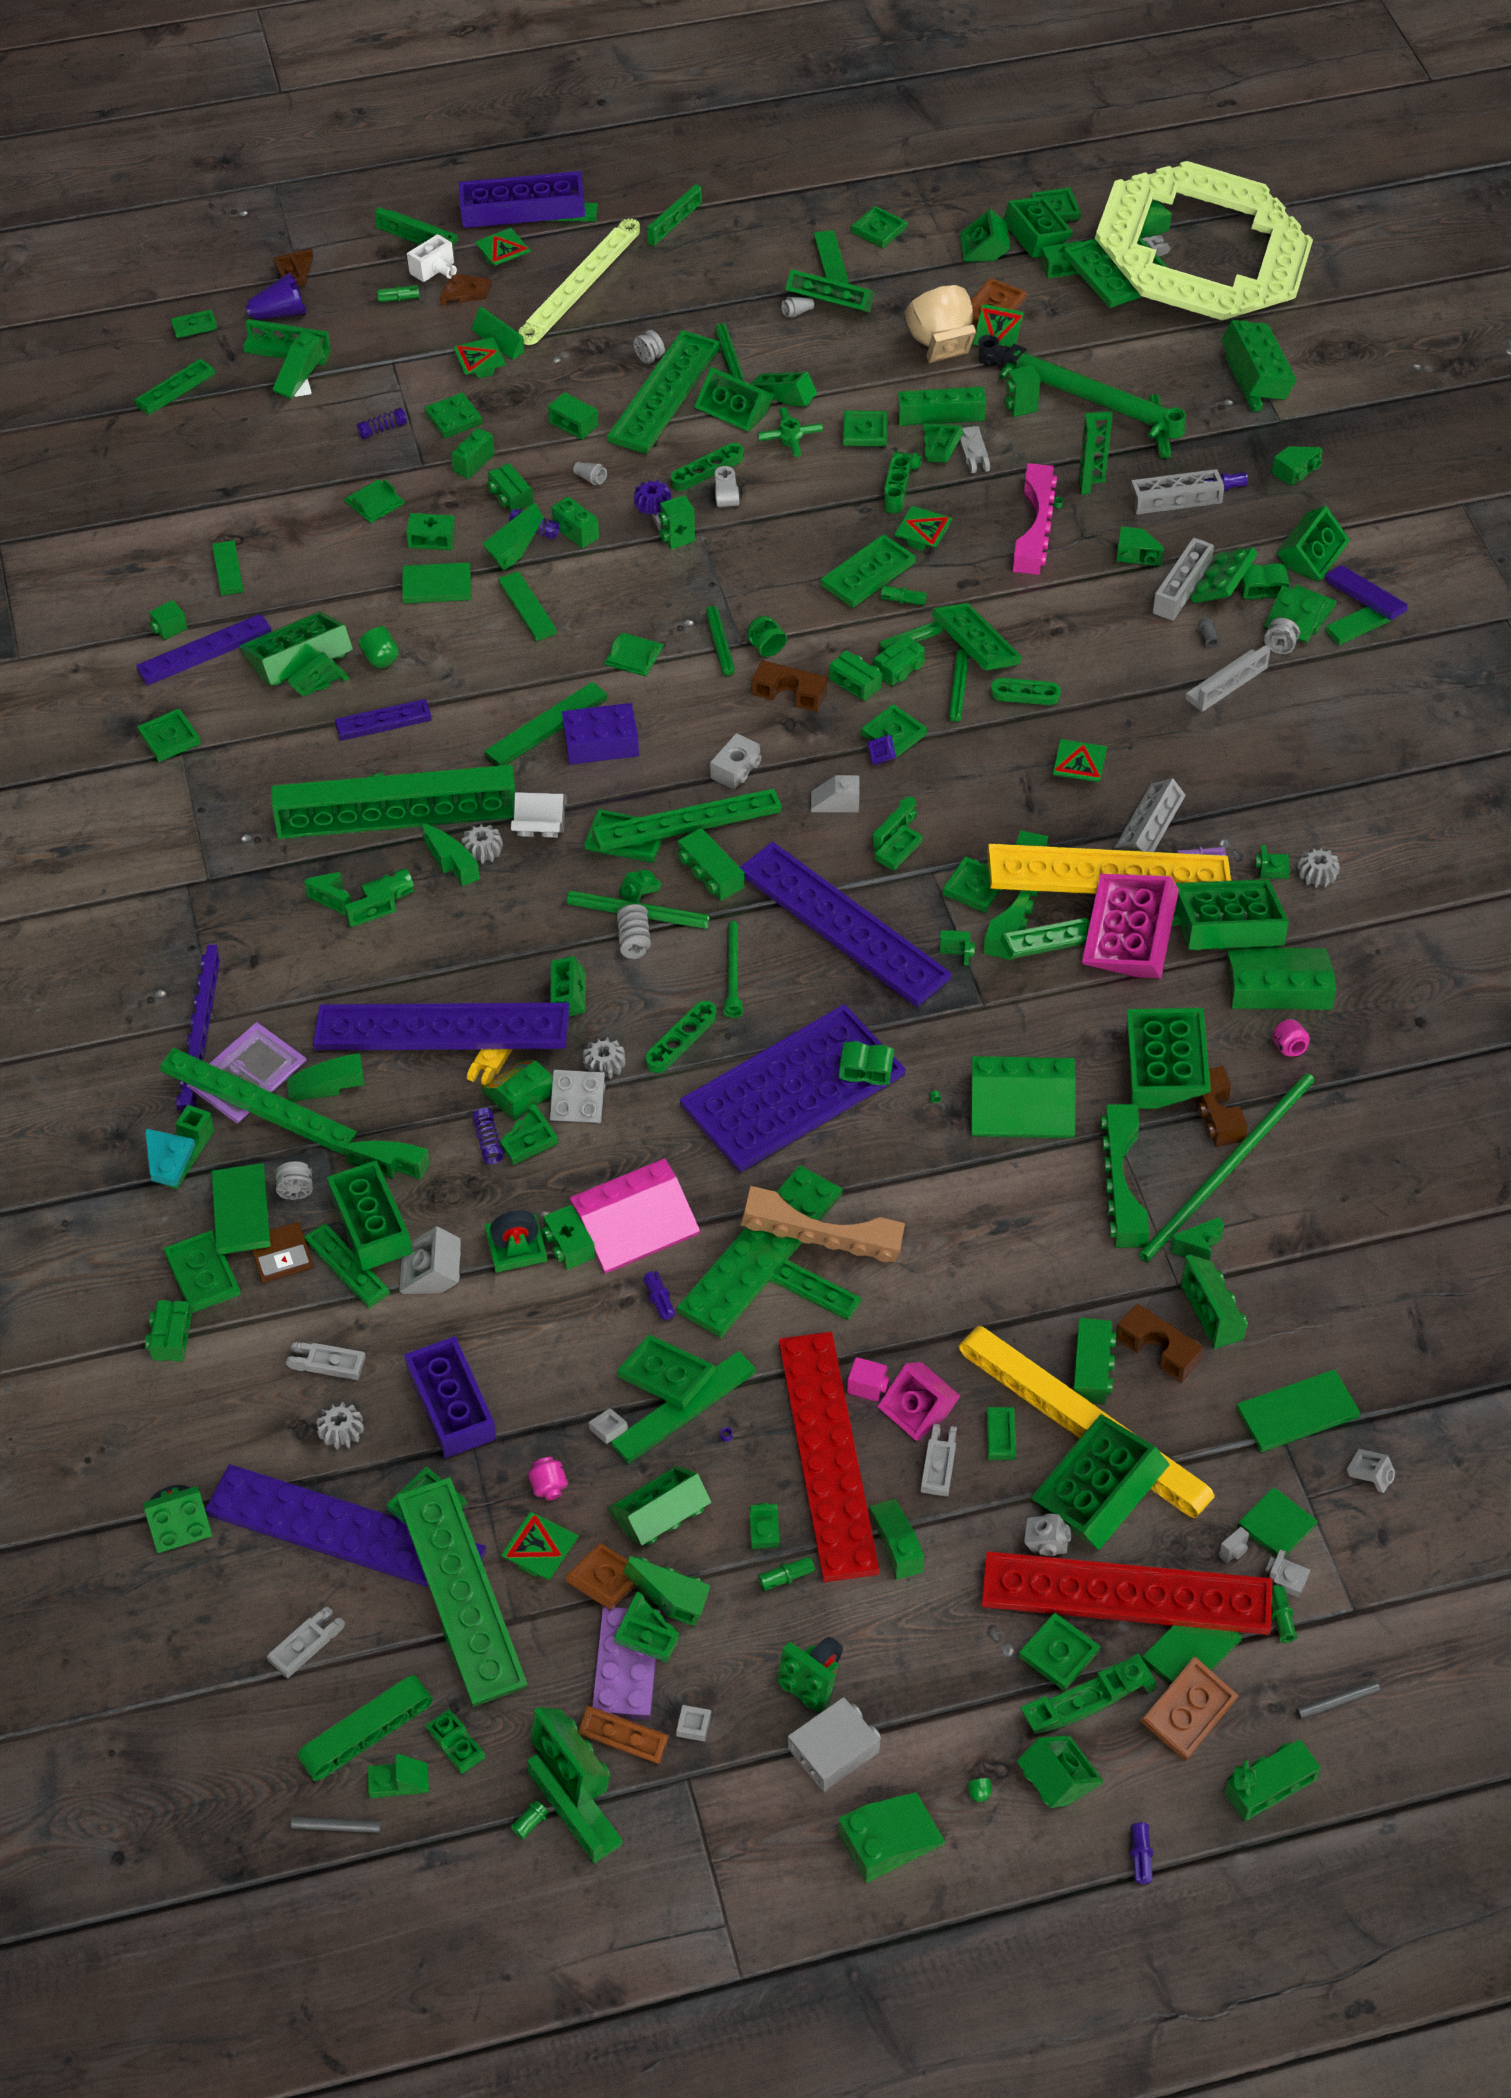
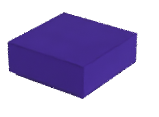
M886 735L867 742L873 765H879L896 759L892 736Z

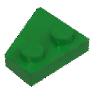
M323 651L288 679V682L304 697L317 690L330 687L329 682L341 678L343 682L347 681L349 676Z
M636 1592L614 1640L616 1644L668 1663L679 1641V1633L671 1624L664 1621L663 1616L656 1609L653 1610L640 1592Z

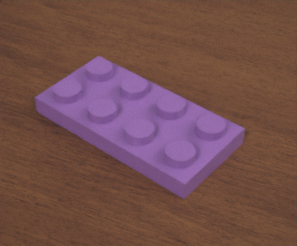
M603 1607L593 1707L626 1719L651 1720L656 1659L615 1643L614 1637L629 1608L614 1607L610 1610Z

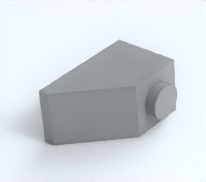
M835 775L812 790L811 812L859 813V775Z

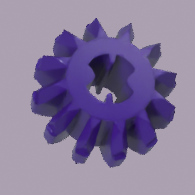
M649 479L648 483L641 482L640 486L635 487V507H637L639 513L645 512L646 516L649 514L656 516L657 513H661L660 503L672 499L670 489L666 483H660L659 480L651 482Z

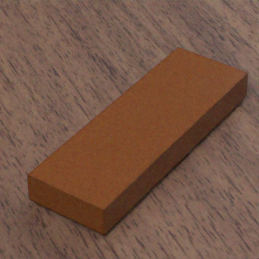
M590 1705L586 1706L578 1733L582 1736L658 1764L661 1763L670 1737L669 1734Z

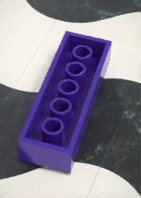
M581 171L459 182L463 228L585 217Z

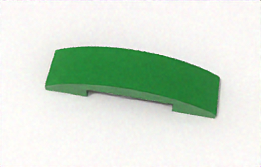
M1124 1661L1098 1672L1097 1678L1051 1699L1044 1696L1020 1707L1033 1733H1044L1073 1724L1103 1710L1129 1694L1115 1672V1667Z

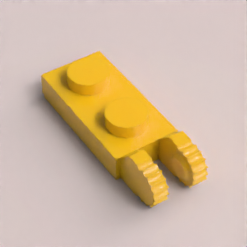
M481 1049L468 1070L467 1080L474 1082L481 1069H484L485 1072L482 1075L481 1083L482 1085L490 1083L495 1074L499 1073L513 1049Z

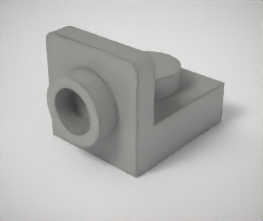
M1358 1449L1346 1469L1350 1477L1374 1482L1377 1491L1381 1493L1386 1491L1388 1485L1393 1482L1395 1477V1470L1388 1455Z
M1280 1549L1277 1558H1270L1265 1572L1270 1574L1269 1578H1272V1587L1274 1585L1283 1586L1286 1593L1300 1598L1309 1577L1310 1569L1284 1559L1286 1551Z

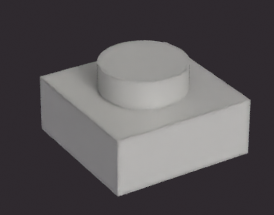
M610 1408L588 1422L589 1429L606 1444L628 1430L627 1422Z
M1242 1527L1237 1529L1221 1543L1219 1558L1226 1564L1234 1558H1241L1248 1549L1249 1533Z
M682 1705L676 1731L677 1737L705 1742L711 1719V1710Z

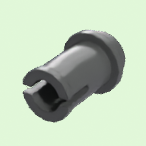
M1203 618L1198 623V631L1202 633L1206 647H1215L1220 642L1215 631L1216 624L1210 618Z

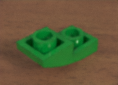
M450 1709L425 1725L431 1737L461 1774L486 1758L484 1751L470 1737L463 1723Z

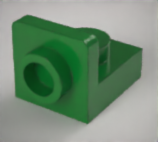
M1261 845L1260 853L1255 854V868H1259L1260 878L1289 879V854H1267L1266 845Z
M759 1503L750 1506L752 1549L780 1548L777 1504Z
M1139 1653L1115 1667V1672L1129 1693L1141 1686L1145 1688L1148 1694L1158 1689L1154 1677Z

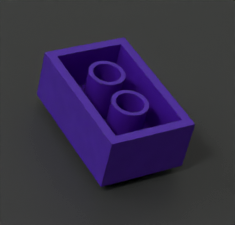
M632 703L562 711L563 733L569 765L639 756L638 734Z

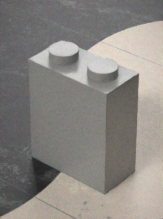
M845 1697L788 1736V1750L823 1792L880 1753V1734L873 1725L868 1726L862 1719L863 1716L859 1708L854 1703L850 1705Z

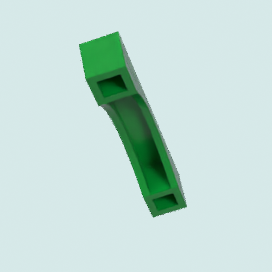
M1020 830L1016 845L1049 847V836ZM1021 890L1013 904L1001 915L990 921L984 941V954L1013 960L1010 959L1000 938L1004 933L1027 929L1029 919H1026L1027 914H1032L1034 907L1032 898L1033 896L1037 897L1039 891Z
M1106 1104L1105 1115H1101L1100 1126L1101 1130L1106 1132V1136L1102 1137V1150L1107 1151L1108 1156L1104 1157V1172L1109 1173V1178H1106V1194H1111V1200H1108L1107 1211L1108 1216H1113V1222L1109 1223L1110 1238L1115 1240V1248H1144L1148 1244L1149 1238L1148 1213L1130 1192L1122 1169L1126 1154L1138 1138V1104Z

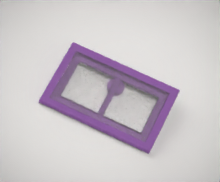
M256 1022L209 1064L273 1092L299 1069L307 1059ZM187 1084L188 1088L236 1123H239L250 1113Z

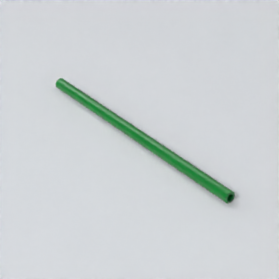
M1305 1073L1139 1252L1138 1255L1142 1261L1148 1263L1307 1091L1315 1082L1311 1074Z

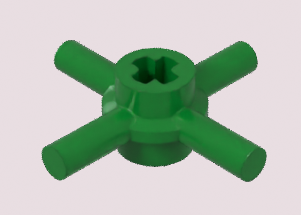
M782 407L779 409L782 421L778 429L758 432V441L780 438L784 446L791 447L793 456L799 457L802 454L799 446L802 436L804 434L823 432L822 423L801 426L799 420L790 417L787 408Z

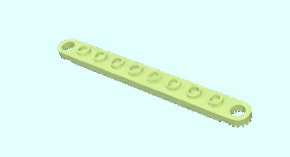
M632 218L631 220L624 219V221H621L619 226L610 232L526 321V324L520 327L519 334L523 336L524 344L532 345L537 343L640 234V223L638 221L636 222Z

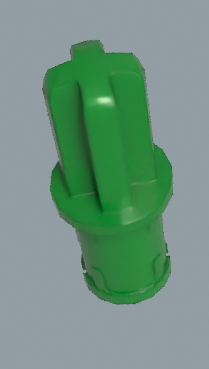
M396 285V288L377 290L379 302L396 300L401 302V300L419 299L418 285L406 287Z
M883 585L881 595H883L881 596L882 600L901 602L902 605L904 603L924 606L927 601V594L925 592L907 590V587L895 588Z
M805 1557L787 1565L783 1562L780 1564V1567L758 1574V1580L762 1590L766 1592L785 1583L788 1585L792 1584L793 1579L814 1572L815 1566L811 1557Z
M1274 1585L1272 1587L1273 1612L1271 1613V1618L1276 1622L1280 1642L1289 1643L1298 1638L1292 1619L1294 1611L1289 1607L1285 1588Z

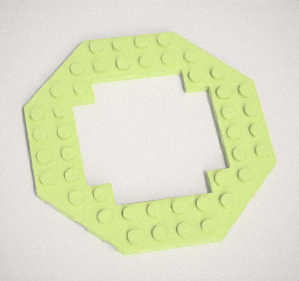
M1189 161L1181 162L1178 167L1174 168L1167 166L1156 169L1155 173L1149 175L1146 172L1134 175L1131 180H1116L1095 236L1096 241L1141 296L1219 320H1225L1295 299L1313 242L1309 235H1304L1301 231V225L1295 218L1287 215L1284 205L1278 198H1273L1269 194L1270 189L1266 184ZM1176 193H1180L1205 202L1221 205L1225 208L1241 211L1245 214L1254 215L1255 219L1251 229L1271 234L1257 280L1237 274L1233 287L1153 264L1156 250L1137 244L1152 199L1172 205Z

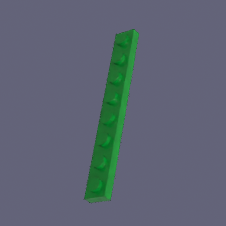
M773 788L593 827L592 835L599 852L689 833L700 828L707 829L780 813L782 805Z
M172 1048L160 1065V1071L342 1155H345V1145L353 1143L356 1138L357 1131L176 1048Z

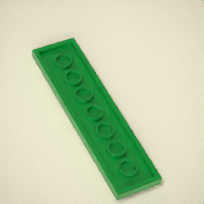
M681 330L607 435L608 442L648 454L719 351L720 341Z
M799 1165L778 1189L777 1193L796 1211L809 1218L821 1221L841 1198L843 1189ZM746 1227L677 1307L678 1314L722 1338L769 1283L772 1275L780 1270L784 1260H788L802 1242L799 1239L778 1237L770 1232L762 1230L753 1231Z
M449 1477L396 1495L472 1707L527 1688V1681L451 1478Z

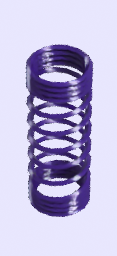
M398 408L394 412L390 411L389 414L384 413V416L374 417L373 420L368 419L367 422H359L357 429L361 438L366 439L370 435L373 436L369 421L373 423L374 430L378 434L374 419L378 420L380 430L384 432L380 417L384 419L385 427L389 430L385 415L389 417L390 424L394 428L390 413L394 414L398 426L405 425L407 418L404 410Z
M516 508L513 509L509 522L523 511ZM544 518L540 524V532L535 533L555 539L559 533L560 525L558 522L551 520L546 524V519ZM546 525L545 534H542L541 532L543 531Z
M488 1108L478 1109L472 1116L479 1144L481 1145L483 1161L488 1164L498 1163L503 1158V1152L499 1144L498 1134L496 1133L497 1129L493 1122L492 1110ZM488 1114L486 1116L480 1117L479 1119H476L478 1116ZM493 1123V1127L490 1126L485 1127L483 1129H479L480 1126H486ZM495 1129V1132H488L484 1135L480 1134L482 1131ZM494 1134L496 1135V1138H488L485 1141L482 1140L483 1137H489ZM494 1140L498 1141L497 1143H492L487 1146L483 1145L485 1142H492ZM491 1153H499L495 1157H486Z

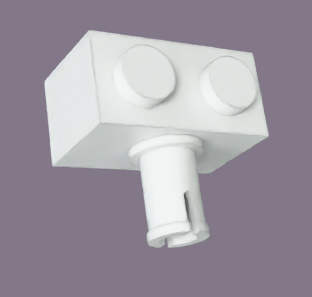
M438 234L407 253L409 273L422 282H425L439 272L451 279L457 272V268L452 265L454 264L452 242Z

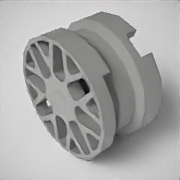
M648 330L633 340L635 352L645 364H650L665 354L663 341L653 330Z
M1276 618L1268 626V630L1264 635V643L1274 653L1288 654L1295 648L1300 634L1299 627L1289 619Z
M296 1161L287 1162L276 1169V1192L280 1197L296 1200L311 1194L313 1190L312 1169H309L307 1164Z

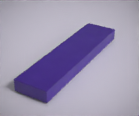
M1343 565L1325 574L1326 582L1389 620H1393L1407 611L1408 604Z
M423 699L335 719V725L340 741L429 722L432 719L427 701Z

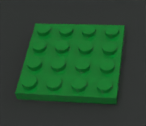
M1139 237L1137 244L1150 248L1146 244V242L1141 237ZM1095 238L1064 248L1062 255L1109 308L1143 297ZM1155 254L1153 264L1167 267Z

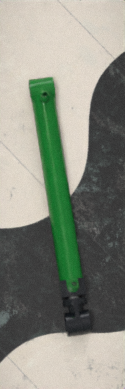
M985 335L978 340L979 362L983 365H994L997 363L998 366L1003 367L999 374L1000 379L1008 377L1009 370L1033 365L1040 377L1041 383L1153 426L1148 433L1150 438L1157 436L1161 430H1163L1165 436L1172 439L1180 438L1185 433L1186 413L1181 408L1173 407L1168 409L1027 354V348L1017 344H1013L1012 347L999 345V339L996 336Z

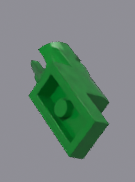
M406 868L395 871L394 877L386 874L382 878L361 885L363 899L344 905L350 928L396 912L395 900L414 892V884Z

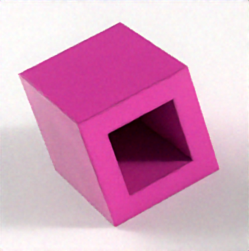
M856 1357L848 1377L847 1394L879 1402L882 1392L887 1393L891 1378L887 1377V1365Z

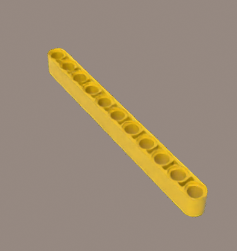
M976 1326L959 1344L961 1353L968 1360L1079 1439L1100 1414L1124 1427L986 1328ZM1161 1453L1170 1465L1150 1489L1187 1516L1197 1518L1214 1499L1213 1491L1204 1482Z

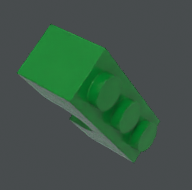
M190 1105L186 1106L175 1123L176 1135L194 1139L195 1147L177 1187L163 1184L174 1189H178L215 1131L211 1113Z

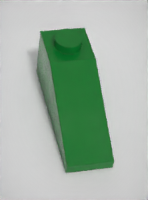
M303 330L289 349L273 387L274 393L289 399L294 397L324 356L321 337Z
M808 371L763 373L751 383L775 394L774 400L788 406L805 407L818 394Z
M534 502L482 543L489 557L503 571L521 559L544 517L537 504Z
M896 1498L870 1505V1513L896 1580L923 1573L924 1554L915 1531Z

